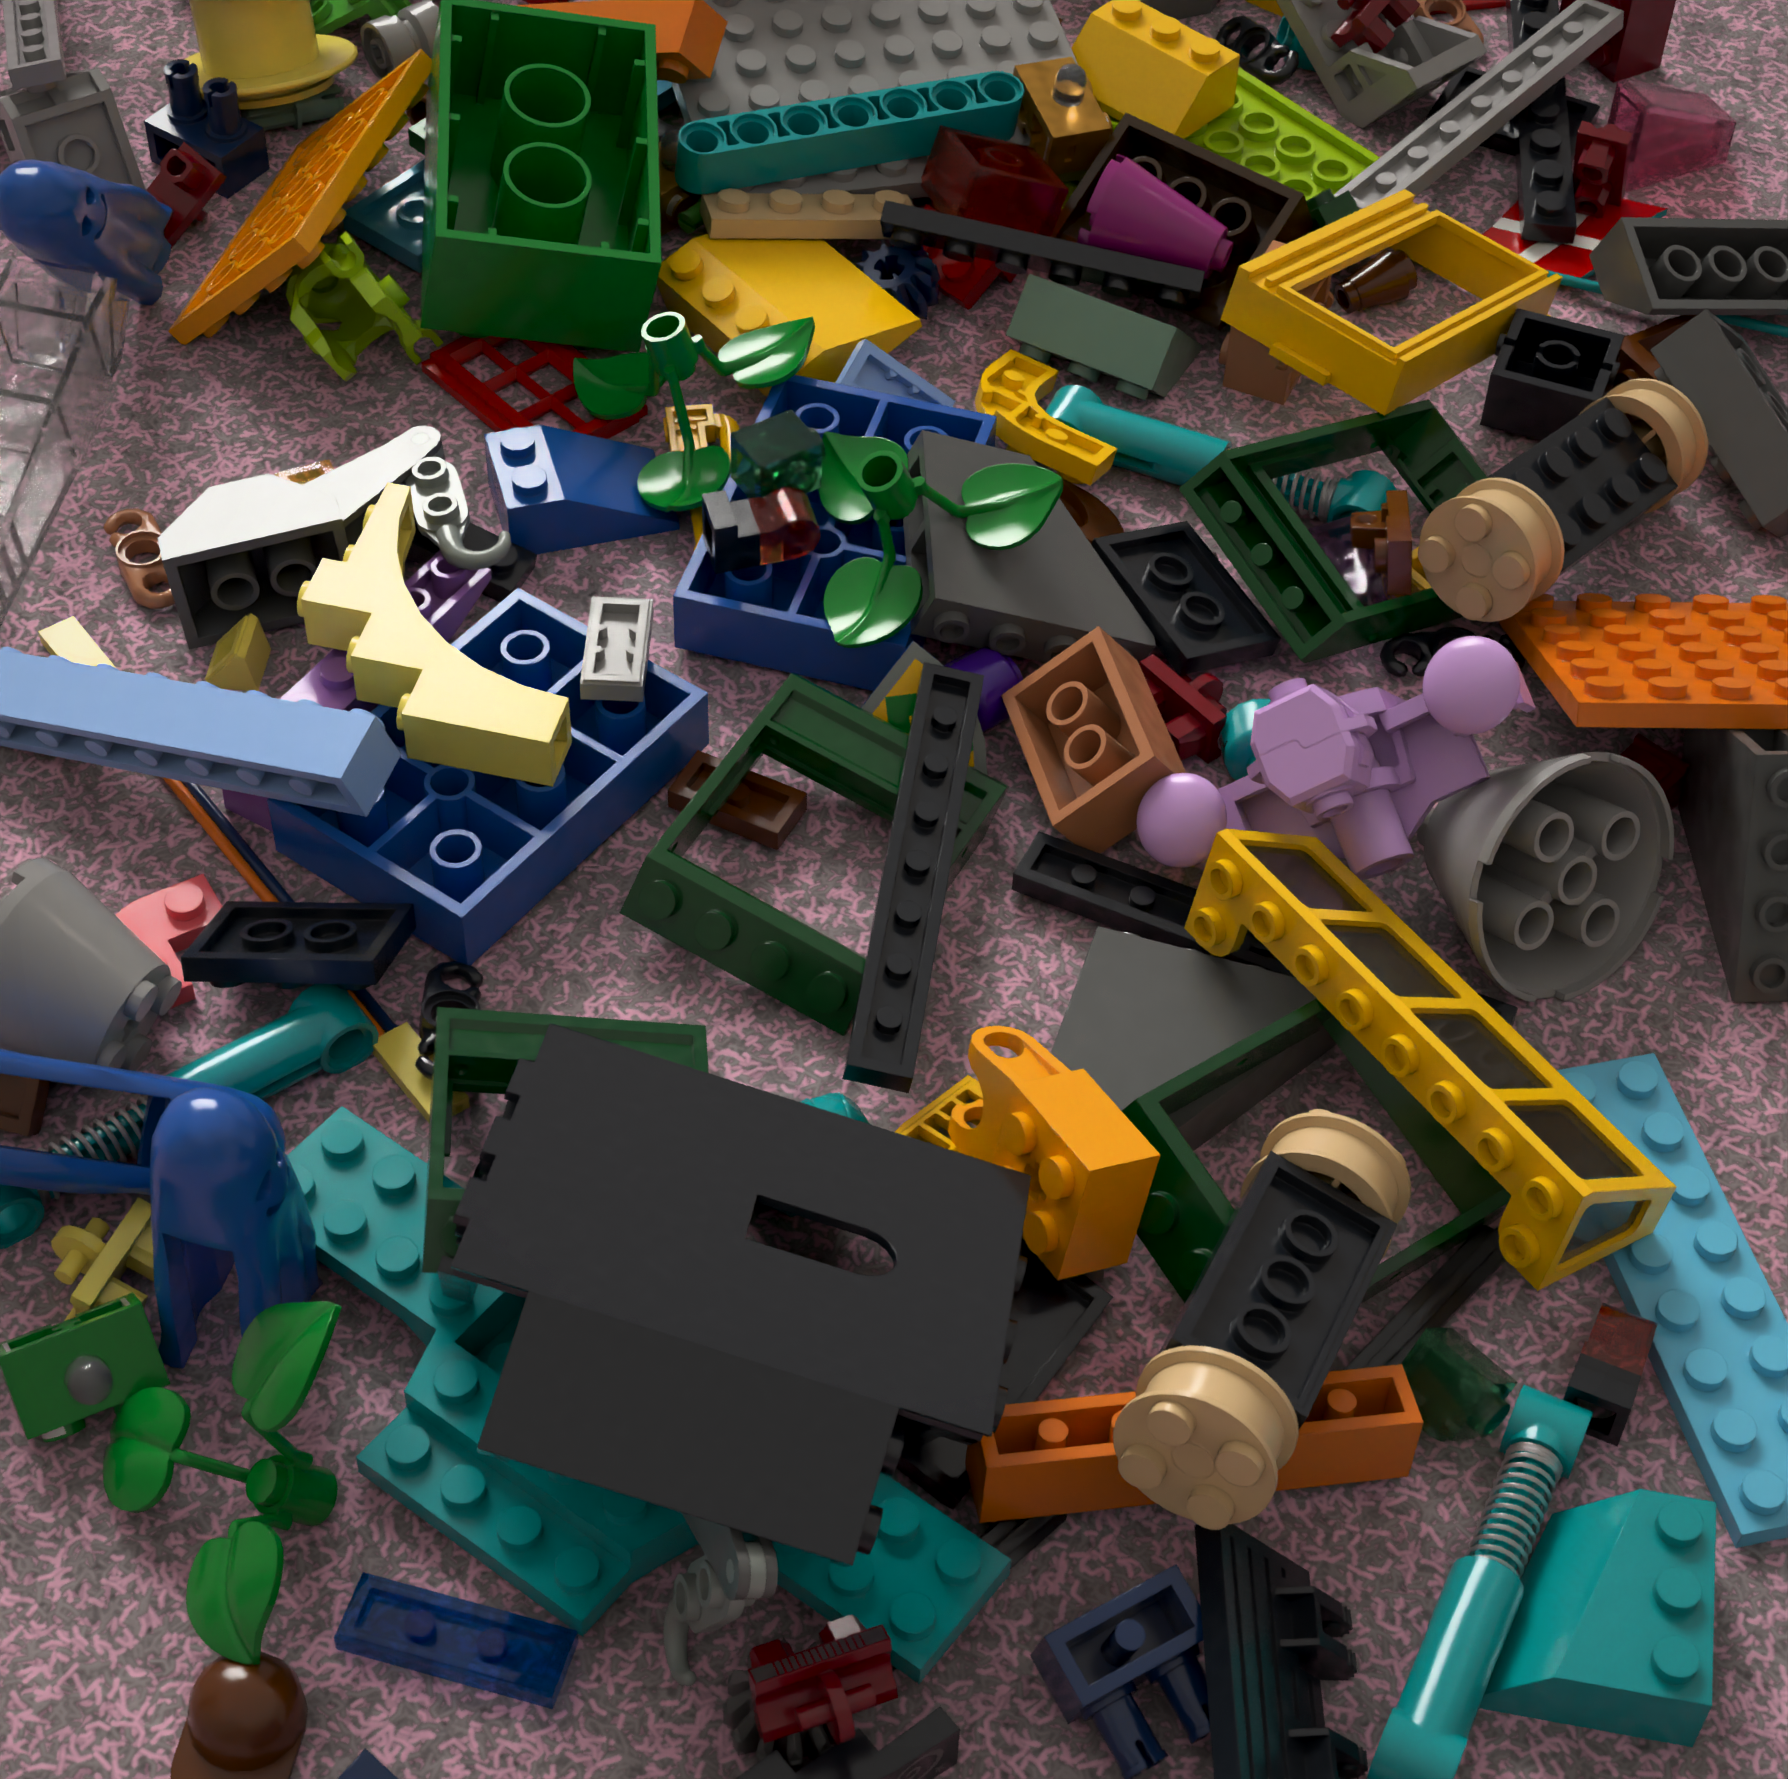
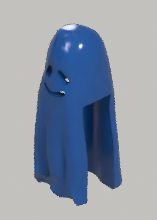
M21 160L10 164L1 172V233L25 256L32 259L51 276L65 283L71 292L89 296L92 292L96 271L113 290L139 304L152 306L162 296L163 283L161 276L158 274L168 262L171 253V245L164 236V229L174 211L173 209L158 202L145 189L129 184L107 181L86 171L54 162Z
M0 1049V1074L148 1096L137 1164L0 1145V1185L77 1194L135 1193L150 1196L151 1141L158 1121L174 1098L198 1087H212L232 1091L253 1103L266 1118L275 1134L278 1145L285 1153V1134L278 1116L270 1105L253 1094L201 1081L40 1057Z
M212 1087L193 1088L174 1098L162 1113L151 1141V1232L154 1288L161 1326V1339L158 1350L164 1364L182 1369L197 1341L196 1324L198 1316L203 1307L221 1291L234 1262L238 1277L241 1336H243L253 1319L265 1309L281 1303L309 1302L311 1296L323 1285V1282L318 1277L316 1233L305 1195L288 1156L278 1145L275 1134L263 1114L253 1103L232 1091Z

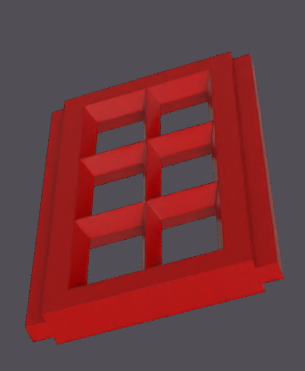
M463 336L430 353V358L421 362L422 372L494 432L517 427L534 426L531 423L532 421L553 411L574 428L572 432L609 439L640 422V418L648 415V406L645 404L639 412L626 418L615 420L595 418L586 423L567 408L564 404L578 397L573 379L574 358L588 359L572 345L518 339L537 355L518 365H514L495 349L512 338L495 336L470 338ZM482 354L504 371L483 383L462 366ZM550 365L572 384L550 394L530 378L529 375ZM518 382L540 401L517 412L496 393Z

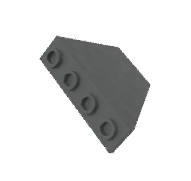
M925 430L921 431L907 454L908 472L911 478L922 476L931 488L957 505H965L961 493L965 480L985 467L1004 463L1037 466L1029 455ZM923 495L918 496L914 510L907 517L903 518L906 565L918 571L923 585L920 606L910 621L911 634L975 648L988 647L1002 655H1012L1044 663L1053 659L1098 626L1129 652L1138 663L1147 658L1156 647L1154 635L1060 499L1056 502L1045 524L1030 540L1020 546L1006 550H990L975 544L966 531L967 518L961 519L952 516Z
M1685 728L1682 761L1689 764V769L1680 794L1678 810L1731 999L1734 1003L1788 1002V729Z
M1097 926L1051 1054L1071 1071L1084 1068L1122 1111L1136 1098L1315 1000L1316 997L1296 977L1269 971L1256 965H1246L1207 955L1194 949H1184L1142 938L1133 933L1119 932ZM1323 1028L1168 1116L1194 1151L1337 1044L1327 1030Z

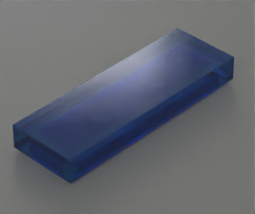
M362 1572L334 1636L335 1646L338 1650L550 1709L554 1708L579 1642L577 1630Z

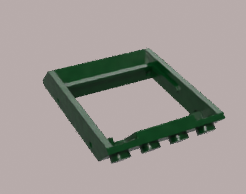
M1429 399L1397 407L1385 416L1376 412L1222 451L1179 488L1199 519L1303 663H1309L1463 617L1446 605L1432 588L1364 607L1271 480L1383 451L1430 514L1445 501L1455 498L1467 486L1476 481L1486 479L1488 475Z
M791 673L647 854L619 913L838 1034L845 1036L853 1025L866 957L684 859L682 856L711 819L720 811L763 754L892 822L909 733L796 673ZM969 765L946 891L983 840L1009 786Z
M437 1007L431 1083L422 1273H438L437 1270L442 1256L454 1259L459 1245H456L457 1236L454 1235L457 1224L453 1223V1219L465 1189L443 1187L444 1157H450L453 1091L505 1094L519 1059L535 1061L550 1023L709 1073L706 1026Z

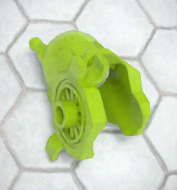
M343 232L338 235L336 243H323L325 245L323 251L305 269H301L297 264L292 267L293 270L287 278L285 291L291 307L290 320L304 336L303 340L311 351L316 355H321L345 382L357 373L354 366L356 365L358 355L372 341L390 330L396 331L399 336L400 345L416 365L422 361L414 349V344L420 338H430L437 347L444 343L435 330L420 328V320L412 319L411 315L403 307L410 301L408 295L390 274L380 280L364 260V254L351 234ZM341 322L339 329L333 331L321 330L316 325L318 323Z

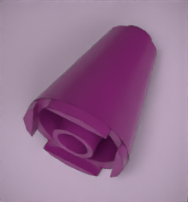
M1120 154L1116 155V161L1111 159L1107 164L1089 201L1086 211L1091 213L1089 226L1092 227L1091 231L1080 228L1077 243L1202 270L1205 271L1204 279H1208L1213 270L1220 273L1223 272L1234 242L1226 239L1228 227L1130 158Z

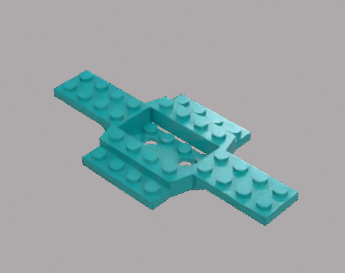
M343 1106L335 1111L287 1155L305 1195L315 1229L316 1259L401 1318L427 1347L404 1390L406 1408L356 1456L358 1472L582 1637L631 1583L695 1545H699L680 1512L513 1460L505 1462L478 1453L477 1446L526 1298L478 1284L473 1302L469 1304L443 1296L438 1273H422L427 1182L426 1162ZM444 1175L443 1187L462 1188ZM880 1473L871 1505L883 1508V1514L871 1553L866 1555L856 1552L853 1565L843 1567L830 1563L828 1558L772 1541L778 1563L777 1584L829 1621L853 1614L866 1629L883 1624L891 1639V1665L920 1684L1008 1578L1012 1559L891 1477Z

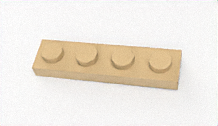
M729 188L723 189L719 193L701 194L700 214L709 238L890 239L883 237L880 223L885 200L913 206L908 194H901L893 190H880L875 194H850L843 190L832 189L825 191L823 194H799L789 189H777L772 193H746L739 189Z

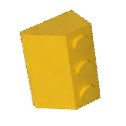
M1111 0L1093 11L1071 47L1083 77H1087L1091 83L1093 95L1102 112H1106L1119 121L1125 113H1128L1185 139L1234 106L1240 54L1221 45L1217 40L1206 37L1185 26L1177 19L1153 9L1140 0Z

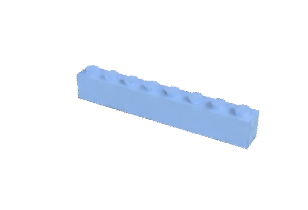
M2 647L0 649V746L365 817L368 816L401 756L385 731L384 723L377 716L363 709L355 708L351 711L323 707L307 699L294 702L272 698L256 690H249L243 693L221 689L205 681H198L196 684L170 680L154 672L142 675L120 671L108 664L91 666L74 663L57 655H50L48 658L24 654L11 647Z

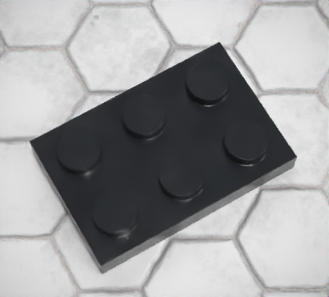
M1188 521L1093 539L1092 547L1154 635L1155 645L1179 676L1274 654L1281 637Z
M227 901L180 957L184 981L210 982L212 986L217 988H231L244 983H273L275 987L280 989H295L307 984H336L338 988L343 990H360L371 985H377L416 929L413 904Z

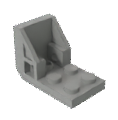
M1276 0L1339 114L1361 128H1365L1432 93L1487 53L1478 34L1420 15L1396 29L1382 13L1378 16L1395 33V36L1381 51L1375 54L1368 42L1357 46L1353 40L1339 48L1330 36L1352 12L1353 8L1350 7L1349 10H1343L1338 6L1337 0Z
M99 68L66 72L67 80L57 81L58 85L55 88L44 92L30 93L27 92L26 88L13 90V87L0 91V135L11 164L21 160L54 162L86 171L107 181L129 184L146 190L112 90Z

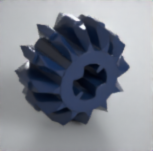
M882 240L880 249L876 252L862 250V262L854 265L920 319L927 320L928 307L939 304L938 288L940 285L938 281L940 276L937 265L933 264L932 258H929L923 246L919 251H911L896 246L889 247Z

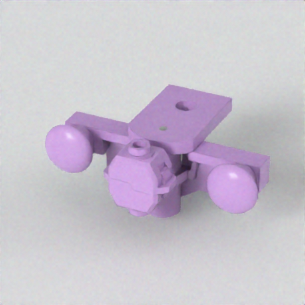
M1465 636L1452 640L1435 653L1425 670L1422 685L1423 693L1407 701L1379 687L1368 688L1337 697L1332 692L1315 684L1308 686L1304 678H1295L1282 682L1268 692L1271 702L1267 706L1254 711L1250 745L1256 760L1246 768L1249 775L1219 789L1207 779L1192 773H1175L1158 780L1145 793L1138 808L1136 822L1140 842L1146 852L1159 863L1174 868H1186L1200 864L1208 858L1216 833L1224 829L1317 837L1337 858L1346 859L1349 869L1360 880L1374 878L1391 872L1414 858L1409 842L1435 803L1490 778L1473 734L1483 733L1496 727L1506 719L1513 708H1519L1527 713L1536 709L1518 663L1514 660L1511 653L1497 641L1482 636ZM1252 847V849H1257L1253 850L1255 857L1274 876L1283 873L1290 853H1282L1290 852L1291 850ZM1259 850H1268V851H1280V852L1270 853V852H1258V851H1259Z

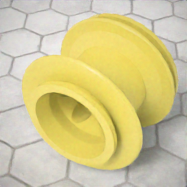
M189 0L200 52L185 58V60H188L190 64H196L198 67L202 99H204L203 85L210 79L221 77L228 79L229 83L233 81L237 85L239 110L266 108L296 102L328 89L335 81L334 75L348 68L358 56L357 46L349 40L337 36L316 34L309 0Z

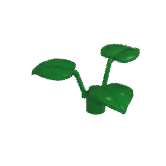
M659 313L648 319L641 328V335L647 353H627L601 359L575 357L573 361L575 389L583 407L588 413L599 419L615 420L626 418L639 412L645 405L647 396H657L659 388L667 380L684 443V452H667L652 459L642 468L638 476L637 487L641 499L647 505L657 510L669 512L671 510L686 511L702 506V494L723 491L732 472V466L728 454L720 446H708L695 450V443L679 381L689 378L695 372V364L698 361L699 354L720 376L733 374L734 380L739 387L760 389L783 383L793 377L805 363L815 332V322L812 316L744 333L728 341L720 348L717 358L706 347L702 335L691 337L685 318L680 313Z
M825 431L821 440L817 462V485L821 502L828 514L841 523L860 524L873 515L879 528L884 552L882 563L871 557L857 558L840 567L830 578L825 590L823 606L836 644L844 648H859L880 643L903 629L916 614L922 600V578L918 571L911 566L894 565L896 553L889 522L890 520H899L907 517L914 510L918 496L923 495L956 518H967L966 531L975 544L990 550H1006L1027 542L1045 524L1063 491L1061 476L1046 468L1028 464L1004 463L988 466L975 472L965 480L961 490L965 505H957L931 488L922 476L911 478L908 472L907 454L897 443L886 438L847 436Z
M329 1301L281 1303L265 1309L249 1324L236 1351L232 1368V1385L238 1395L248 1399L241 1411L242 1418L282 1455H273L268 1459H261L250 1470L179 1449L190 1425L191 1411L182 1396L162 1387L142 1389L124 1402L112 1423L110 1430L111 1441L106 1446L104 1453V1489L111 1503L127 1512H146L163 1498L173 1477L174 1462L246 1483L248 1499L263 1515L233 1520L228 1529V1538H213L205 1542L194 1559L186 1590V1605L189 1619L202 1641L223 1657L243 1664H260L263 1633L275 1605L281 1584L284 1550L281 1538L273 1528L288 1531L292 1526V1522L310 1527L317 1526L330 1515L337 1499L338 1486L333 1472L327 1468L312 1464L313 1455L311 1453L298 1450L278 1431L286 1426L301 1408L327 1351L342 1306Z

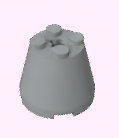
M36 858L26 862L13 871L11 882L17 886L8 895L0 899V1049L40 1057L136 1071L147 1058L152 1047V1040L146 1037L157 1016H163L171 1009L179 996L182 982L172 977L170 968L71 872L46 858Z

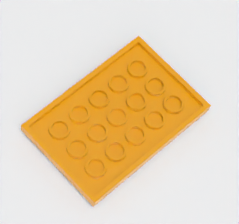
M422 49L414 53L295 147L168 330L181 344L187 345L201 334H204L207 338L212 337L227 322L230 312L234 311L238 316L242 315L258 299L261 294L260 290L265 288L269 293L275 291L289 277L294 265L297 264L301 269H305L320 255L325 247L320 238L322 235L326 236L332 232L344 219L347 212L342 208V205L353 200L366 186L368 180L363 176L364 172L373 169L389 151L384 142L397 135L409 120V117L404 113L405 110L408 111L413 108L429 90V87L424 82L431 73L432 59Z

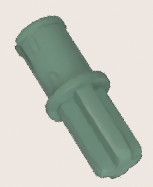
M332 84L321 93L303 100L273 107L241 110V117L263 127L264 131L291 125L295 130H299L302 128L303 123L332 118L344 109L345 105L343 96L335 97V95L341 93L339 86Z

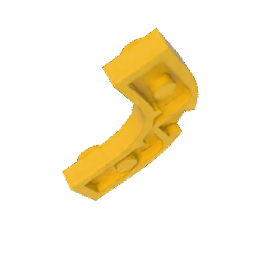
M1010 349L984 370L975 397L977 412L997 416L996 436L1007 444L1006 450L1031 456L1033 461L1055 469L1056 473L1068 482L1091 486L1111 468L1118 448L1069 427L1044 411L1038 405V401L1053 390L1059 370Z

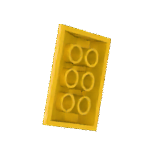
M705 234L692 238L666 258L661 264L657 280V286L667 310L680 313L685 318L688 329L695 335H702L704 343L717 354L720 348L728 341L744 333L813 316L815 332L805 363L795 375L833 383L838 379L858 342L867 339L888 354L922 327L921 320L823 239L709 238V235ZM771 387L758 390L767 397Z

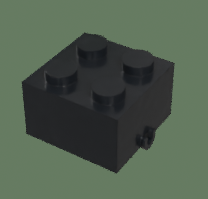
M1517 308L1507 335L1500 333L1494 355L1498 357L1490 375L1480 425L1542 441L1579 416L1592 402L1605 397L1611 390L1619 371L1620 363H1618L1625 335Z

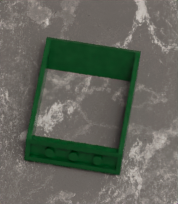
M1317 998L1136 1098L1122 1110L1126 1117L1160 1154L1136 1234L1184 1303L1187 1301L1235 1209L1168 1115L1323 1028L1330 1034L1461 1213L1457 1218L1380 1263L1361 1304L1467 1240L1480 1226L1492 1224L1503 1215L1511 1194L1433 1118L1417 1099L1342 1026Z

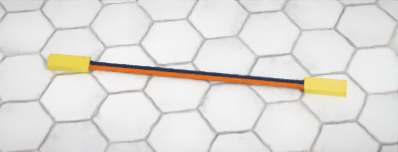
M74 616L38 631L41 643L51 655L61 656L79 664L91 666L108 664L115 667ZM163 778L262 902H295L199 784ZM366 988L347 990L375 1025L379 1033L378 1043L373 1045V1055L428 1123H430L432 1080L424 1077L415 1066L418 1057L422 1056L417 1049L422 1039L408 1022L400 1026L396 1025ZM432 1054V1055H430V1056H428V1057H429V1058L431 1059V1061L433 1062V1054ZM453 1091L452 1117L470 1107L469 1096L465 1092Z

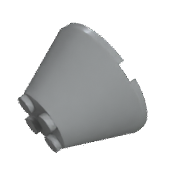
M1585 752L1488 770L1489 779L1439 801L1435 809L1428 813L1417 830L1418 842L1424 846V858L1429 874L1480 966L1497 986L1525 1001L1536 1002V999L1554 996L1565 1001L1598 986L1623 965L1635 951L1652 925L1664 896L1655 891L1660 878L1663 859L1673 860L1674 826L1668 800L1658 781L1647 769L1628 758L1610 752Z

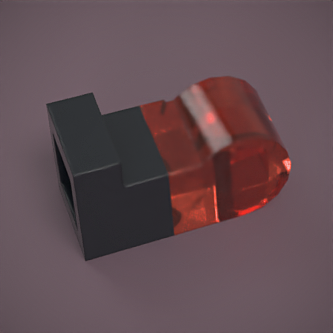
M781 488L773 491L765 498L755 497L729 502L725 490L702 494L703 540L715 574L796 559L811 552L820 541L821 532L808 496L802 490Z
M1605 1303L1601 1305L1588 1342L1585 1341L1563 1400L1579 1406L1577 1397L1615 1412L1609 1418L1599 1419L1592 1417L1586 1435L1618 1447L1636 1397L1640 1378L1658 1323Z

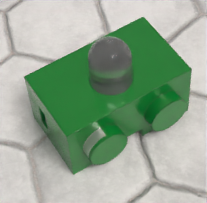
M134 1293L75 1314L76 1317L51 1326L49 1324L0 1343V1370L27 1440L42 1435L44 1442H53L66 1438L87 1426L85 1417L113 1407L114 1413L117 1414L124 1402L138 1391L150 1387L170 1385L144 1308Z

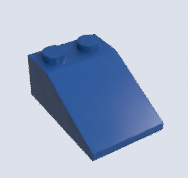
M545 425L517 427L484 434L490 491L502 530L508 531L511 536V542L535 554H543L680 530V522L676 511L664 512L652 508L641 499L637 487L638 476L642 468L656 457L654 450L651 448Z

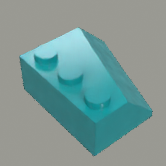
M1639 1489L1553 1513L1520 1579L1524 1586V1596L1479 1708L1693 1747L1712 1707L1716 1502Z

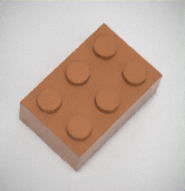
M1099 626L1001 695L1052 827L1075 845L1101 854L1137 829L1136 819L1140 802L1154 783L1171 774L1186 773L1138 661Z

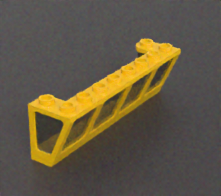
M1224 829L1216 833L1184 929L1200 946L1212 955L1219 957L1239 950L1247 930H1249L1324 1005L1342 1026L1417 1099L1433 1118L1511 1194V1198L1500 1219L1498 1228L1499 1247L1506 1261L1537 1291L1653 1233L1677 1186L1317 837L1237 829Z

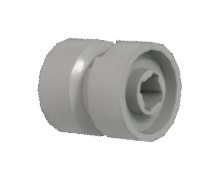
M423 0L402 8L398 11L397 16L390 17L384 15L362 25L360 35L364 55L371 70L380 80L420 49L432 58L439 7L432 1Z

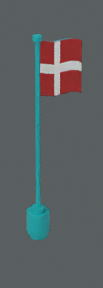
M1623 199L1620 207L1608 204L1602 218L1576 213L1577 228L1573 244L1521 240L1519 204L1517 200L1482 235L1549 271L1547 277L1555 273L1563 276L1560 285L1602 294L1598 282L1587 280L1595 274L1589 257L1590 253L1621 217L1661 218L1667 214V208ZM1715 315L1726 324L1788 338V327L1739 315Z

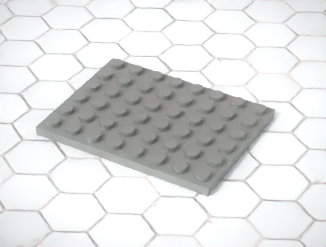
M703 0L728 22L710 79H687L682 84L671 83L686 124L695 120L991 71H1003L1013 75L1015 65L1071 56L1079 70L1080 67L1050 0ZM1017 126L1015 134L1010 140L998 144L738 189L746 193H772L777 189H789L799 194H823L825 191L832 189L843 190L850 194H875L880 190H893L901 194H908L911 199L1082 180L1088 169L1044 177L1029 148L1030 138L1028 134H1022Z

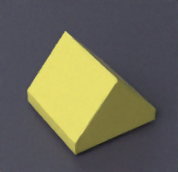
M252 613L248 616L245 615L217 641L205 677L206 682L222 689L259 690L271 648L258 617Z

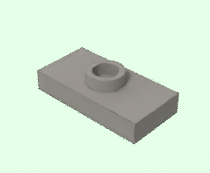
M592 596L580 678L581 699L643 702L654 616L653 599Z

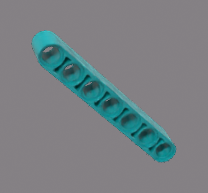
M991 71L695 120L686 123L678 134L674 173L675 181L687 192L709 194L720 192L723 189H738L1002 143L1010 140L1015 134L1024 94L1023 83L1010 73Z

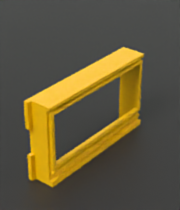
M1403 189L1240 265L1221 320L1270 348L1269 355L1322 386L1330 383L1385 416L1397 407L1403 406L1494 355L1500 333L1507 335L1517 308L1550 316L1548 311L1563 276L1555 273L1547 277L1549 271L1437 209L1432 212L1428 211L1429 205L1426 203L1417 205L1413 202L1415 194ZM1390 247L1395 251L1398 249L1404 251L1411 260L1479 297L1482 301L1392 347L1297 291Z

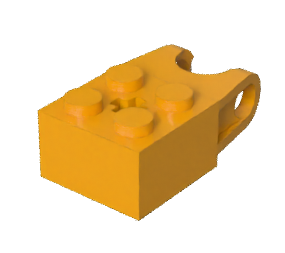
M986 1026L976 1030L972 1034L969 1043L968 1059L971 1069L979 1081L983 1100L978 1099L975 1102L963 1105L957 1104L952 1109L948 1125L951 1141L957 1147L959 1153L1031 1175L1022 1238L1026 1241L1029 1249L1040 1258L1057 1280L1126 1264L1159 1162V1152L1084 1068L1071 1071L1024 1031L1005 1026ZM989 1046L1008 1048L1015 1052L1018 1057H1000ZM971 1120L980 1121L975 1128H971L966 1123Z

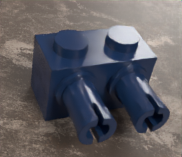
M177 59L167 63L163 71L168 86L170 103L144 120L151 161L160 165V162L170 149L178 150L182 143L185 142L227 177L215 193L228 199L270 169L264 128L240 116L237 85L233 81L229 83L228 79L221 77L208 80L202 88L204 99H202L197 65L194 63L190 64L185 59Z
M1177 1564L1045 1635L1030 1655L1067 1723L1070 1724L1083 1717L1084 1721L1093 1719L1120 1767L1123 1779H1132L1141 1774V1771L1144 1769L1148 1770L1168 1757L1166 1750L1160 1746L1132 1696L1138 1691L1136 1686L1148 1680L1150 1685L1159 1683L1187 1732V1738L1191 1744L1202 1740L1210 1733L1206 1673L1198 1660L1203 1655L1201 1648L1204 1646L1201 1606Z

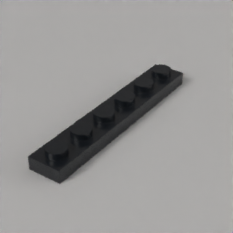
M885 200L880 219L883 237L890 238L892 245L905 250L919 251L922 245L943 250L942 254L945 257L955 261L969 263L973 262L974 258L977 257L995 261V266L998 269L1013 274H1026L1027 269L1049 273L1048 278L1051 281L1062 285L1078 286L1080 281L1101 285L1103 292L1116 297L1130 298L1133 296V292L1155 297L1154 302L1170 309L1182 310L1186 308V304L1198 307L1203 287L1205 271L891 201Z

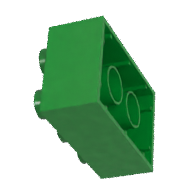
M440 0L431 58L432 69L427 84L429 90L426 94L420 328L451 331L470 338L495 336L572 345L577 350L600 348L639 353L643 339L641 328L648 320L662 264L655 25L479 0Z

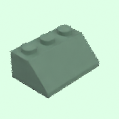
M1030 273L1006 332V336L1021 344L1019 353L1047 365L1052 356L1070 362L1066 370L1067 372L1097 383L1100 374L1118 380L1115 390L1142 401H1146L1149 392L1165 398L1200 353L1203 346L1177 327Z

